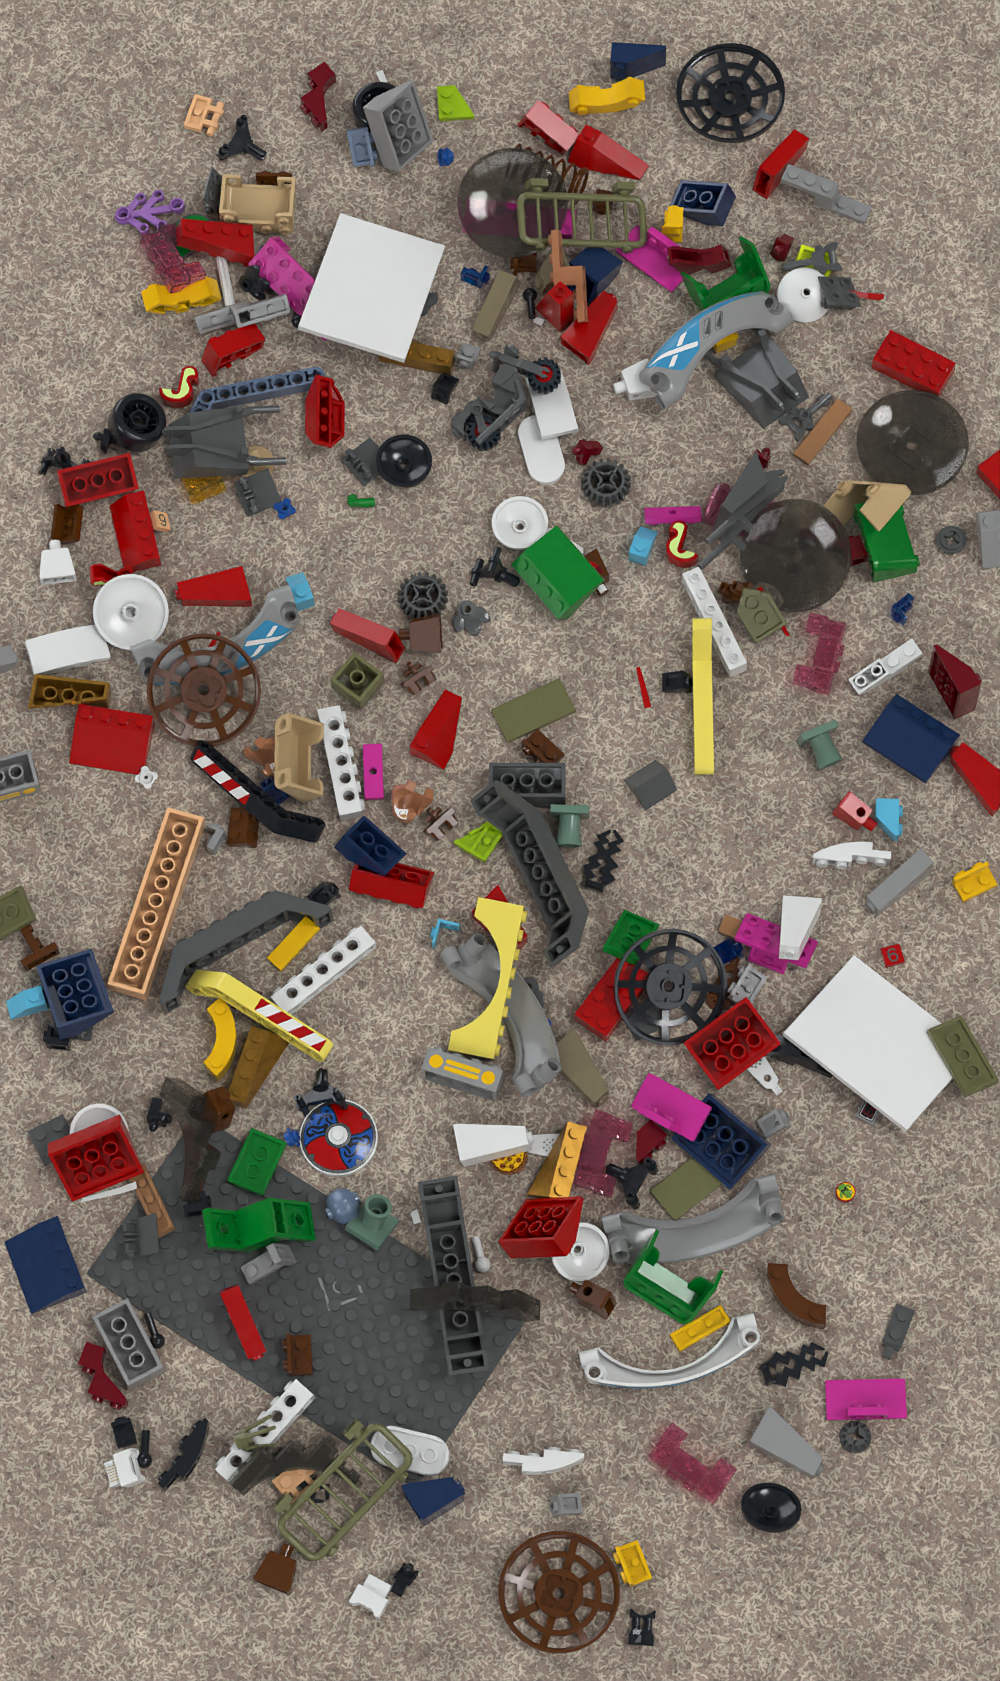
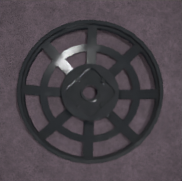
M717 44L698 52L683 67L677 81V105L685 122L700 135L723 143L744 142L762 135L777 121L785 100L784 80L776 64L763 52L743 44ZM724 52H740L752 56L753 59L748 66L735 62H726ZM717 53L719 64L708 68L701 75L693 69L702 59ZM759 61L771 70L777 83L766 86L763 78L755 71ZM728 69H738L744 71L741 77L729 76ZM720 70L721 78L717 79L714 83L706 79L712 73ZM687 75L696 80L692 94L693 100H682L681 96L682 86ZM753 76L761 88L751 90L747 83L749 77ZM701 85L709 89V98L698 99V91ZM779 90V104L775 115L765 113L768 105V93ZM727 94H733L735 95V98L733 100H728L725 96ZM763 95L760 110L752 107V98ZM701 106H711L715 113L710 119L702 112ZM684 107H694L698 116L706 124L701 129L695 126L685 113ZM745 112L755 116L750 121L740 124L739 116ZM721 116L731 118L733 126L717 124V121ZM760 118L769 122L761 130L744 136L742 129L752 126ZM712 127L723 131H735L737 138L718 137L708 132Z
M662 929L651 932L634 942L624 953L618 964L613 983L616 1008L624 1023L641 1038L661 1045L682 1044L718 1018L722 1012L727 995V975L721 957L705 939L689 931ZM669 934L668 945L656 947L647 953L640 946V944L650 938ZM677 935L691 938L705 949L695 956L687 949L676 946ZM634 950L640 959L633 967L630 979L619 980L622 967ZM667 951L664 963L655 965L650 959L651 956L657 953ZM674 953L684 954L691 960L681 967L673 963ZM711 955L717 967L719 985L708 984L706 971L701 961ZM644 963L650 971L646 980H635L638 970ZM695 966L700 973L701 983H691L688 972ZM666 981H671L673 984L670 991L664 990V983ZM618 988H629L630 1000L635 1008L634 1013L629 1018L621 1006ZM634 988H645L648 998L641 1005L638 1004ZM691 991H700L698 1001L692 1008L686 1001ZM707 992L719 993L717 1004L704 1022L697 1012L702 1007ZM653 1004L662 1008L661 1020L651 1017L645 1011ZM681 1007L686 1013L680 1018L669 1020L670 1009ZM640 1017H643L648 1022L661 1026V1038L644 1033L634 1023ZM692 1019L699 1027L695 1032L688 1035L669 1038V1026H676Z

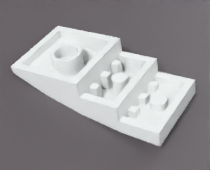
M562 371L561 382L558 384V388H554L553 392L547 391L548 394H544V392L538 393V390L534 391L532 386L530 387L528 378H525L542 440L578 432L577 422Z
M95 625L62 630L25 641L33 674L46 675L68 672L71 668L85 667L93 662L107 661L111 658L107 642L100 635Z

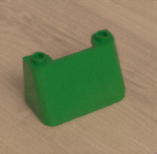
M865 503L855 504L853 517L855 524L858 523V529H860L869 558V566H871L873 572L871 573L873 583L916 573L917 566H920L918 555H914L903 515H905L903 505L900 506L884 527L877 531L860 512Z

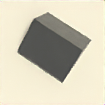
M654 760L624 780L645 810H648L677 791L667 768L657 760Z

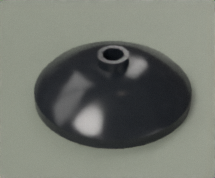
M406 434L396 435L387 439L380 446L377 452L376 465L379 474L386 482L396 487L408 488L420 484L427 478L432 467V455L428 446L421 439ZM401 464H406L407 467H406V468H402L400 465H401Z
M756 1484L750 1487L742 1497L741 1511L744 1518L753 1527L764 1532L780 1533L787 1531L798 1523L802 1509L798 1497L790 1489L780 1484Z

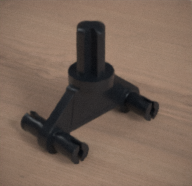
M241 115L236 121L237 131L229 145L223 144L219 148L218 158L224 160L243 153L246 155V153H249L262 161L267 152L253 144L247 116Z
M64 447L56 450L48 448L46 456L41 460L42 466L38 473L46 476L48 468L51 466L65 469L77 466V464L71 461V457ZM83 459L82 464L90 463L89 460Z
M494 547L493 554L489 557L487 565L483 567L485 561L480 558L477 559L475 567L471 570L472 578L469 584L476 587L479 577L494 578L498 583L503 581L513 587H517L520 583V578L507 571V568L502 565L499 558L502 549Z
M319 1068L316 1072V1082L313 1083V1088L303 1098L301 1094L294 1095L298 1111L303 1113L304 1117L310 1112L309 1106L334 1101L340 1106L341 1110L348 1108L344 1093L339 1091L337 1086L335 1088L330 1086L328 1071L323 1068Z
M646 1157L643 1163L631 1168L626 1167L623 1169L610 1163L607 1165L605 1173L619 1179L624 1189L626 1202L633 1209H638L640 1203L637 1193L647 1174L656 1175L658 1169L656 1162L650 1157Z

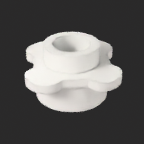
M143 766L139 775L135 776V781L142 783L148 789L152 786L151 784L157 779L158 775L156 772L150 771L147 766Z

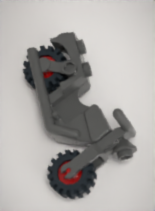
M513 344L511 346L505 345L504 354L497 350L491 351L489 357L493 359L492 371L496 373L492 379L495 397L491 402L480 397L474 401L471 400L461 414L457 413L452 418L451 432L456 438L459 439L461 437L466 441L465 429L467 427L468 440L474 448L476 447L480 452L483 449L484 451L487 448L492 449L493 445L496 446L498 440L500 441L501 432L527 408L526 395L519 373L528 377L530 387L532 386L534 391L538 390V393L544 392V394H548L547 391L553 392V389H557L558 384L561 382L560 367H558L557 363H554V360H548L546 357H544V360L538 358L537 362L535 360L530 362L525 359H518L519 350Z

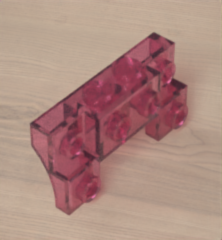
M176 223L159 226L158 232L142 234L140 244L146 252L148 260L152 262L156 273L159 274L170 294L180 292L188 285L203 280L206 277V273L199 261L185 264L173 243L177 242Z
M809 613L805 632L819 636L812 667L797 664L792 684L829 696L834 673H839L841 662H837L838 657L843 656L845 645H842L846 623L829 620L828 616Z
M595 1109L589 1132L584 1135L582 1144L585 1146L583 1152L580 1151L579 1166L574 1186L612 1198L617 1178L603 1174L612 1139L628 1143L633 1126L632 1122Z
M671 1422L659 1442L648 1455V1458L666 1470L665 1474L674 1481L676 1479L680 1480L683 1483L682 1486L687 1491L692 1493L694 1490L714 1505L737 1469L720 1458L714 1468L710 1470L680 1448L688 1433Z

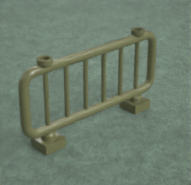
M530 178L525 183V191L528 192L522 193L517 199L519 236L524 243L535 245V250L538 251L546 250V246H549L548 238H542L539 199L553 200L555 230H559L557 200H571L573 239H562V246L622 248V253H632L633 249L641 248L647 242L645 204L638 196L629 195L635 190V182L617 181L611 187L612 194L543 192L549 186L548 179ZM526 199H536L538 238H530L526 234L524 201ZM574 200L588 201L591 240L577 239ZM592 201L605 202L608 240H594ZM609 202H623L625 241L611 240ZM626 202L635 203L638 206L640 239L638 241H629Z
M355 1418L342 1432L349 1440L354 1438L345 1450L294 1503H291L294 1500L292 1496L285 1491L272 1505L277 1513L284 1512L278 1520V1531L306 1559L317 1561L327 1554L330 1557L333 1556L339 1549L336 1544L397 1480L402 1483L409 1474L406 1471L412 1464V1453L384 1425L373 1423L362 1430L364 1425ZM373 1431L380 1432L404 1455L405 1460L398 1469L366 1439ZM362 1442L394 1471L384 1483L352 1454ZM348 1457L354 1460L381 1486L370 1498L338 1469ZM334 1471L366 1500L356 1513L324 1483ZM320 1486L352 1515L342 1527L310 1498ZM306 1501L338 1530L328 1542L296 1513ZM292 1515L324 1544L317 1553L310 1552L287 1530L285 1525Z

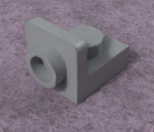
M463 342L459 354H456L455 357L456 364L462 369H473L481 348Z
M207 823V831L213 835H210L207 839L206 847L209 853L216 855L226 838V834L222 826L216 823L213 825Z
M775 1109L757 1120L766 1138L771 1137L784 1128L791 1127L789 1122L791 1120L790 1116L783 1109Z
M580 1493L557 1494L550 1498L549 1509L552 1512V1517L558 1518L561 1515H579L583 1513Z

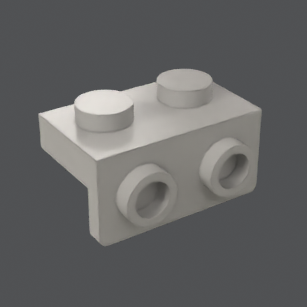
M749 963L746 967H741L737 974L739 976L736 983L732 982L727 990L730 993L727 999L735 1004L745 997L752 1003L767 979L765 975L752 968V964Z

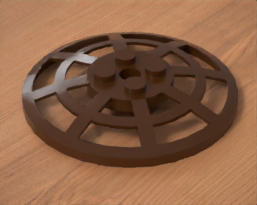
M191 634L172 642L155 659L147 680V700L155 721L173 739L191 746H195L197 741H199L189 738L192 728L209 729L216 727L220 739L206 741L212 746L221 745L236 738L252 722L260 703V678L251 657L235 642L216 634ZM213 639L219 641L215 651H191L187 641ZM226 644L238 651L247 661L249 667L238 670L236 665L222 654ZM181 645L185 655L177 659L169 671L159 668L158 666L166 654L176 646ZM206 655L212 656L209 667H198L194 657ZM187 660L191 670L185 677L175 674L174 672L178 666ZM219 661L225 662L232 669L233 673L222 676L216 670ZM253 674L255 683L253 705L242 701L244 692L242 677ZM158 675L165 678L164 696L166 701L155 706L152 688L154 676ZM171 680L181 684V695L172 699L170 697ZM237 680L238 684L237 698L226 694V684ZM200 685H208L209 692L207 694L199 693L198 688ZM223 701L234 705L229 713L220 718L217 708ZM185 702L191 708L188 719L178 712L175 705ZM169 708L171 713L185 724L182 735L168 727L161 719L159 713ZM239 708L250 712L244 722L227 735L223 724L230 720ZM198 712H210L213 722L199 723L195 722Z
M551 1531L531 1537L512 1552L500 1575L498 1599L505 1622L521 1641L543 1652L566 1654L590 1646L608 1630L618 1610L620 1585L612 1561L598 1544L577 1533ZM549 1539L571 1540L567 1552L552 1551L542 1554L537 1543ZM580 1542L594 1550L605 1564L594 1570L585 1559L575 1554L578 1543ZM530 1547L535 1559L525 1567L520 1577L510 1574L509 1570L515 1560ZM565 1558L563 1569L551 1570L546 1560ZM573 1560L581 1564L589 1573L578 1578L570 1571ZM539 1564L544 1574L537 1583L527 1580L526 1578L530 1571ZM608 1571L612 1577L614 1587L613 1604L601 1602L602 1592L598 1577ZM506 1581L517 1585V1601L520 1609L510 1615L505 1603ZM591 1581L594 1582L595 1600L583 1597V1586ZM523 1587L535 1591L536 1602L526 1607L523 1601ZM557 1588L565 1591V1596L561 1599H557L553 1595L554 1590ZM583 1605L592 1608L588 1617L579 1623L574 1614L579 1607ZM540 1609L544 1614L548 1615L545 1627L538 1624L529 1614ZM598 1610L609 1612V1617L603 1627L593 1637L588 1639L583 1629L594 1619ZM524 1617L533 1628L543 1633L540 1644L524 1636L513 1622ZM567 1617L572 1626L570 1629L553 1630L556 1618ZM576 1633L581 1642L576 1646L566 1648L547 1647L551 1635L567 1636Z

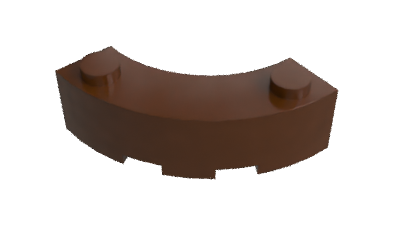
M768 1263V1284L782 1310L801 1324L817 1329H825L826 1305L817 1304L806 1299L795 1289L789 1277L788 1264Z

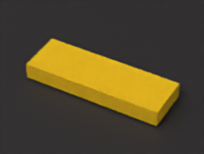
M305 916L267 957V960L282 972L321 929L316 927L314 922Z
M719 1305L674 1331L669 1336L679 1352L726 1326L731 1321L723 1307Z

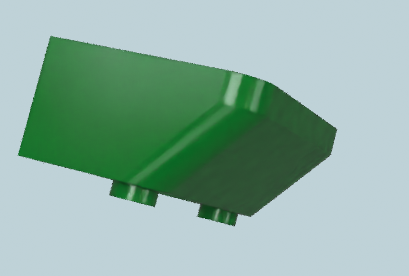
M742 236L738 237L744 253L735 260L737 273L707 290L704 284L697 282L685 272L680 273L689 296L700 311L738 295L758 291L769 292L771 284L755 244Z
M656 1229L642 1247L623 1281L624 1287L676 1321L688 1324L716 1291L723 1271L719 1270L711 1282L703 1277H695L688 1283L656 1263L660 1257L659 1250L654 1247L660 1232Z

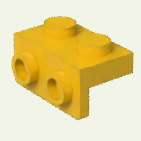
M638 1540L615 1547L616 1552L613 1553L616 1564H621L623 1571L620 1574L624 1584L628 1583L629 1587H633L652 1579Z

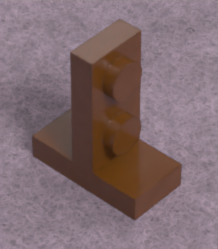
M31 924L20 929L33 954L20 960L26 972L60 953L55 942L43 948L39 938L33 937L32 932H34Z

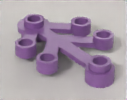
M155 190L153 196L148 201L144 193H137L135 199L127 207L117 209L115 219L117 223L122 225L129 223L139 230L140 235L145 236L150 232L148 224L141 223L135 219L142 217L155 225L158 232L163 233L168 229L166 221L160 220L153 215L169 212L182 214L185 210V204L181 198H174L171 200L170 205L153 207L157 202L164 200L162 190ZM138 205H144L140 210H135Z

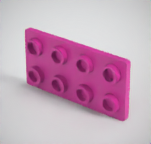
M636 225L628 234L629 241H638L640 239L639 225ZM653 226L647 231V242L641 248L633 249L632 253H622V248L615 249L617 254L671 293L683 281L680 272L673 266H670L667 261V248L680 246Z
M746 913L734 939L752 947L748 961L783 975L788 962L807 968L818 944V941L809 938L799 960L779 959L781 926Z
M648 1073L631 1105L640 1114L691 1141H695L712 1109L706 1103L651 1073Z
M905 1379L825 1381L827 1420L907 1418Z

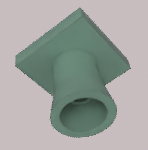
M836 719L801 733L796 740L799 747L808 743L811 744L819 770L835 765L843 760L829 735L838 728Z
M551 804V817H559L557 846L582 847L580 818H589V806Z
M374 1194L365 1200L360 1207L358 1216L348 1222L345 1230L378 1251L397 1227L400 1220L390 1214L392 1210L390 1200L383 1195Z

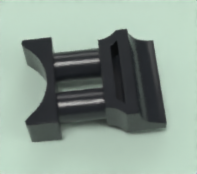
M632 1608L630 1609L632 1629L628 1636L629 1645L653 1646L652 1621L655 1620V1610L648 1615H639ZM640 1619H644V1630H640Z

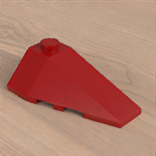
M587 124L577 137L568 159L569 163H575L580 169L586 167L589 171L614 174L619 177L641 180L649 167L646 162L610 137Z
M445 689L409 746L410 754L440 769H445L453 754L462 697Z

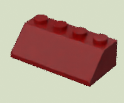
M144 490L125 494L110 505L123 567L132 566L134 572L162 566Z
M397 863L383 876L355 864L352 869L349 890L357 894L371 895L376 899L383 898L396 904L402 903L410 905L412 908L423 909L435 872Z

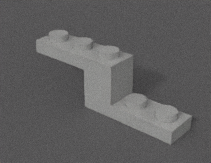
M787 165L781 178V183L815 195V206L861 224H865L872 209L869 205L838 194L839 183L793 165Z
M282 294L252 304L245 300L195 315L194 318L199 334H203L234 324L241 328L291 313L286 294Z

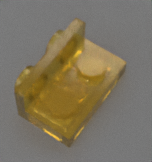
M222 476L181 478L193 505L226 491Z

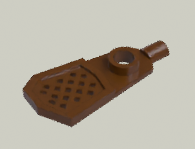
M734 956L731 963L724 966L726 974L729 972L733 974L732 978H727V990L732 982L736 983L738 979L739 969L737 966L741 959ZM719 976L714 983L715 985H719ZM708 992L706 1000L709 1008L713 1010L717 1004L719 993ZM727 992L722 1011L730 1006L731 1000L727 999L730 994L729 992Z

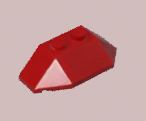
M316 375L305 399V434L314 445L331 448L345 437V402L334 385L335 382L332 378Z

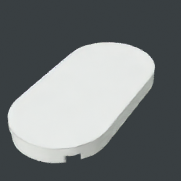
M535 415L529 416L521 422L518 429V438L528 473L534 481L540 484H554L565 471V462L558 437L542 440Z
M386 1426L412 1453V1464L407 1472L424 1476H435L445 1470L449 1463L450 1453L447 1445L441 1438L396 1426ZM377 1431L372 1437L371 1444L398 1469L405 1460L404 1455ZM371 1450L374 1459L379 1464L389 1467L375 1452Z

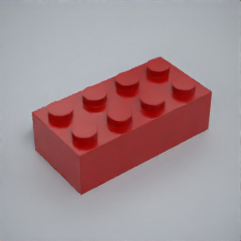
M892 330L887 334L872 361L873 369L936 401L949 382L956 366V362Z
M130 453L56 471L65 507L139 489Z
M616 958L574 1014L576 1022L605 1042H607L622 1022V1018L616 1008L613 993L615 972L621 960L619 958ZM625 961L619 980H629L635 965ZM640 968L635 980H646L648 973ZM618 988L621 1006L624 1013L627 1014L633 1007L629 988ZM634 988L637 1000L645 991V988Z

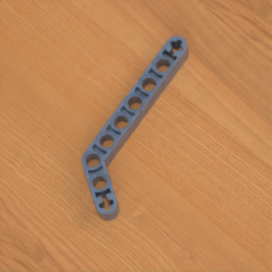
M311 367L205 389L199 393L190 412L223 409L309 391L316 375L324 376V372L319 367ZM296 380L302 381L299 384L294 383ZM278 384H284L281 388L276 387ZM261 387L266 388L264 391H258ZM243 391L248 392L246 395H240ZM224 395H229V396H230V397L227 398V399L221 398V397L224 396ZM205 399H211L208 403L203 402Z

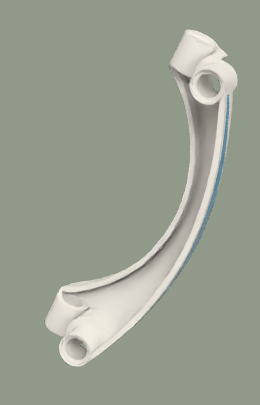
M754 1313L733 1317L726 1333L708 1353L690 1364L669 1370L653 1371L634 1368L613 1359L599 1347L580 1351L579 1358L586 1379L591 1384L637 1389L670 1387L700 1379L730 1365L759 1345L760 1334L757 1331ZM747 1335H754L756 1341L749 1343L745 1337ZM596 1369L600 1372V1375L597 1378H593L589 1375V1372Z

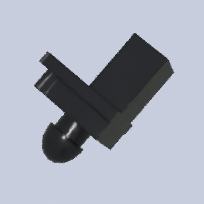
M104 428L103 434L100 432L93 434V438L96 441H101L100 448L104 451V454L108 453L110 443L116 444L106 428Z
M152 1097L147 1114V1124H149V1130L155 1132L158 1126L166 1128L167 1123L172 1122L171 1115L161 1112L162 1099Z
M403 1563L394 1576L396 1581L391 1592L399 1597H402L407 1587L418 1576L419 1571L414 1570L413 1564Z

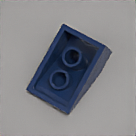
M612 42L610 60L611 79L622 81L627 77L634 78L666 66V45Z
M681 180L670 206L683 207V217L706 225L724 226L736 195L728 183Z
M365 815L342 836L334 847L347 860L383 876L407 854Z

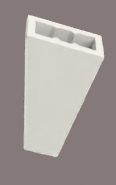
M783 895L779 959L799 960L820 916L822 898Z
M453 1125L460 1162L464 1167L531 1151V1143H534L532 1132H528L525 1126Z

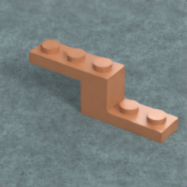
M551 230V235L548 236L549 246H552V253L549 255L550 265H553V272L550 273L551 283H554L555 286L561 281L567 287L576 286V289L573 290L574 300L577 301V308H574V316L579 323H588L585 267H563L562 231Z

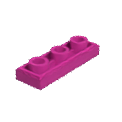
M701 507L644 508L645 524H672L678 520L689 524L701 522Z
M363 744L365 801L384 800L382 744ZM371 771H376L377 773H376V774H371L370 772H371Z

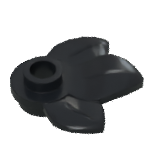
M251 265L246 268L245 275L240 277L239 285L245 292H250L254 298L258 300L266 299L264 291L269 287L270 282L259 276V265Z

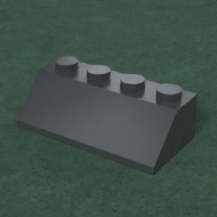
M489 763V785L493 781L498 780L534 807H551V804L565 805L566 763Z

